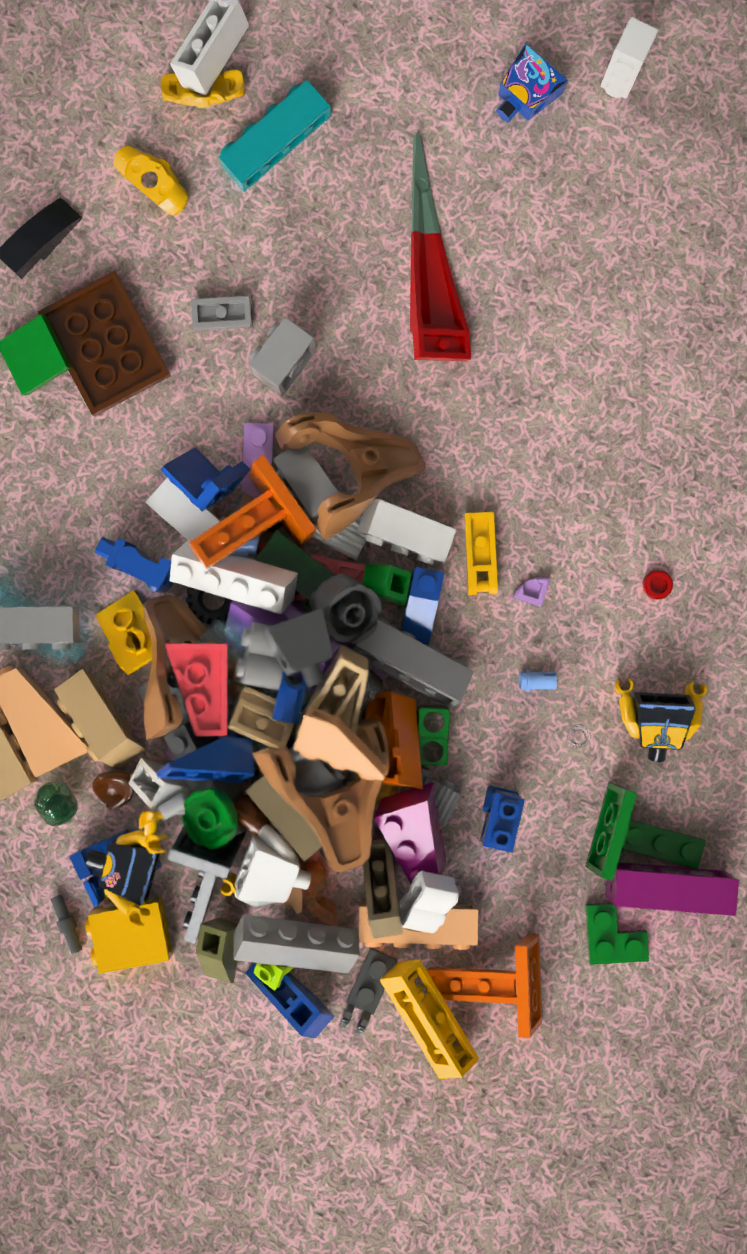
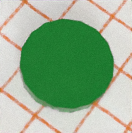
M206 787L191 793L185 800V814L182 815L183 825L187 835L195 844L200 847L204 845L209 847L208 849L214 850L228 844L233 839L238 827V816L233 802L224 792L217 788Z

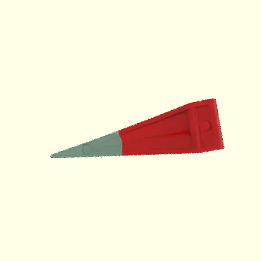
M417 133L413 137L410 332L413 333L414 360L466 362L471 360L469 327L447 260L431 194L421 137Z

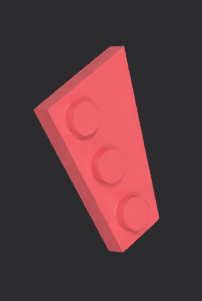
M164 644L195 736H227V644Z

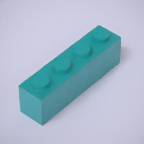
M308 80L301 85L296 84L293 86L281 103L271 105L266 110L265 117L258 123L253 122L248 125L243 131L242 137L235 143L233 141L229 142L221 150V155L219 156L221 167L243 192L249 189L331 117L330 105Z

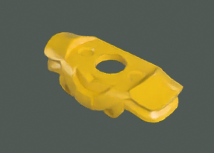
M237 69L224 71L222 75H218L210 93L207 95H198L195 91L182 87L176 74H164L161 77L160 83L163 101L197 106L198 108H206L209 105L220 104L233 98L244 96L246 91L242 73Z
M129 145L117 151L113 159V165L127 180L167 213L177 215L183 211L189 200L188 193L179 183L181 180L176 177L168 161L163 158L159 159L149 153H143ZM149 171L155 172L158 176V183L153 188H146L142 183L144 174Z

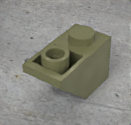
M216 918L200 925L196 955L206 976L230 984L234 983L238 960H233V934L238 923Z

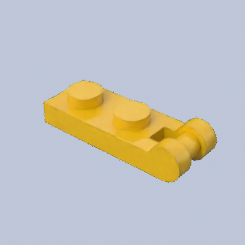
M494 512L464 513L468 596L477 595V592H488L489 595L498 594ZM487 571V580H477V572Z

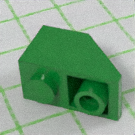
M366 564L362 584L374 591L379 599L400 606H406L412 572L392 565Z

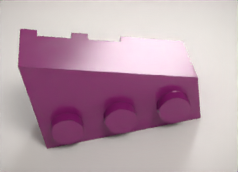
M434 782L423 785V789L412 788L382 798L374 816L377 825L410 884H412L415 876L420 871L442 875L446 864L442 830H440L438 821L439 810L435 801Z

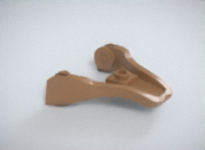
M302 413L286 420L275 434L281 450L289 448L298 450L312 442H317L338 449L348 459L358 480L359 493L353 495L342 492L325 499L318 508L319 517L316 526L324 541L354 523L376 497L391 484L414 477L423 472L426 467L418 447L409 438L357 428L342 422L334 414Z
M172 595L149 598L144 603L143 608L144 619L152 641V666L144 700L146 740L162 737L171 730L176 729L182 722L180 703L171 694L167 685V676L174 671L164 644L223 643L204 626L184 602ZM227 646V679L230 682V694L234 704H236L241 688L244 686L263 693L262 687L239 684L240 677L235 676L238 659H243L244 654Z
M375 717L358 721L356 735L386 765L385 778L389 769V754L384 727ZM282 746L277 748L269 747L252 753L271 786L304 817L315 831L328 864L333 871L344 872L360 867L369 859L372 842L373 813L376 797L382 784L381 780H367L358 774L357 778L345 788L319 796L304 795L295 790L293 783L295 780V766L287 748Z

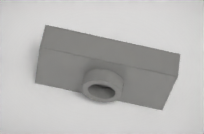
M250 296L191 299L194 331L252 328Z

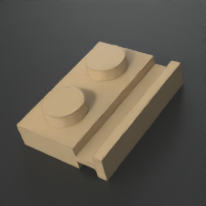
M242 687L227 728L269 747H286L294 724L272 719L276 699L250 687Z

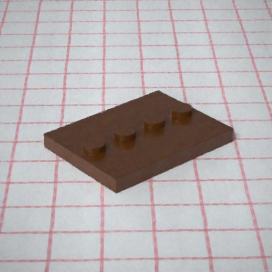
M115 271L38 311L39 315L47 316L72 366L68 371L94 417L171 376Z

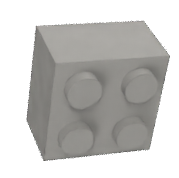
M286 317L283 318L281 323L276 321L267 333L269 339L263 347L257 346L249 358L251 361L249 366L254 377L281 397H283L316 352L314 338Z

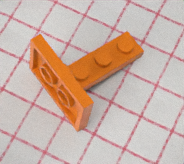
M264 455L253 461L249 478L261 495L189 542V546L206 570L279 521L299 548L307 544L315 533L316 528Z
M527 934L515 946L516 971L438 967L426 969L444 1000L517 1004L518 1038H531L542 1023L539 934Z

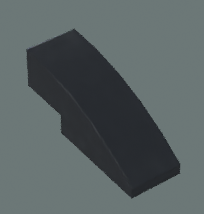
M60 197L34 215L0 246V260L18 277L23 279L40 259L44 261L82 220V216Z

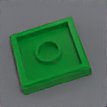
M40 314L0 340V352L21 394L24 396L31 394L72 368L46 315Z

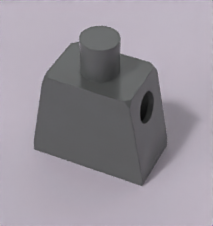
M322 608L268 627L262 632L264 639L287 676L302 671L308 688L325 681L319 664L333 658Z

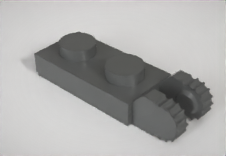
M372 947L370 948L347 999V1006L340 1020V1026L345 1028L349 1024L354 1007L364 1011L362 1018L356 1026V1033L360 1035L364 1033L371 1014L374 1015L385 990L380 979L397 963L396 958Z

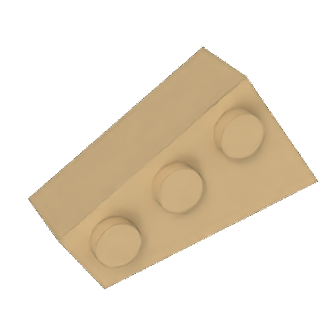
M341 645L324 674L325 681L318 684L300 715L296 729L297 735L309 706L338 716L356 734L368 677L367 658Z
M81 669L54 689L59 697L57 700L58 706L66 715L69 714L74 721L71 724L73 730L80 738L84 737L88 743L86 750L94 761L97 762L99 760L120 770L147 750L143 743L134 740L129 732L131 726L126 720L122 721L113 707L115 705L95 677L86 670Z

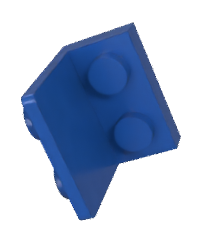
M196 448L166 463L161 468V471L168 477L170 482L176 485L189 498L191 503L202 512L231 494L251 470L242 461L234 467L228 465L220 472Z

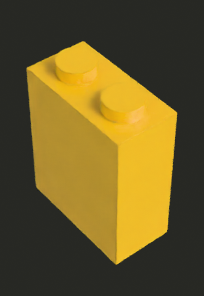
M162 897L150 899L143 906L139 905V908H147L150 911L149 916L140 915V921L145 924L144 927L129 925L127 916L117 906L93 910L88 915V919L85 921L87 936L92 937L94 948L91 949V960L93 966H97L99 974L170 960L173 952Z

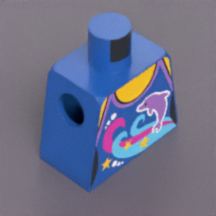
M525 44L500 84L498 95L505 101L497 108L496 112L505 122H510L518 112L529 121L562 95L568 80L530 46Z

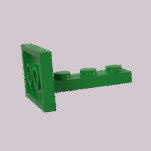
M608 782L586 861V868L603 879L613 881L622 849L696 869L699 868L706 840L631 820L630 817L637 793Z

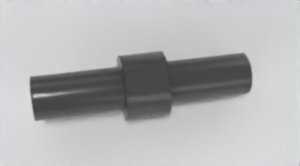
M62 894L51 898L50 900L59 920L56 924L60 933H64L71 954L83 950L75 930L77 924L73 915H69Z

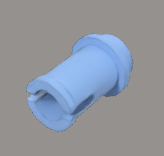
M525 669V672L519 673L520 690H525L526 693L534 689L556 690L557 677L555 671L530 672L529 669Z

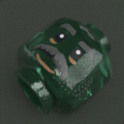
M49 782L41 786L37 791L34 799V808L47 825L60 826L68 823L74 817L78 809V802L66 784Z

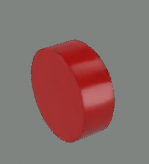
M656 570L644 577L642 588L649 598L654 600L664 599L672 592L673 581L671 576L665 571Z

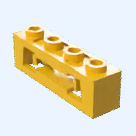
M414 959L397 962L380 979V982L439 1079L462 1078L479 1060L478 1055L421 960ZM420 976L424 985H416L414 980ZM426 986L428 992L424 995L421 990H424ZM451 1034H455L461 1046L453 1045L456 1038L450 1036Z

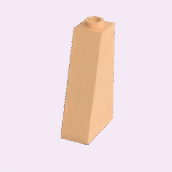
M11 665L0 670V705L34 777L43 775L88 753L86 750L88 743L84 737L80 738L71 726L72 722L23 668L13 669Z

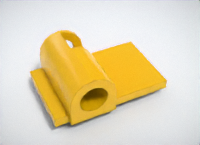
M135 590L95 615L110 642L108 647L120 669L128 675L152 660V641L144 619V605Z

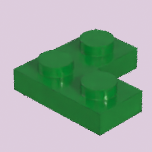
M612 903L585 904L590 965L649 961L648 935L646 930L618 931L616 906Z

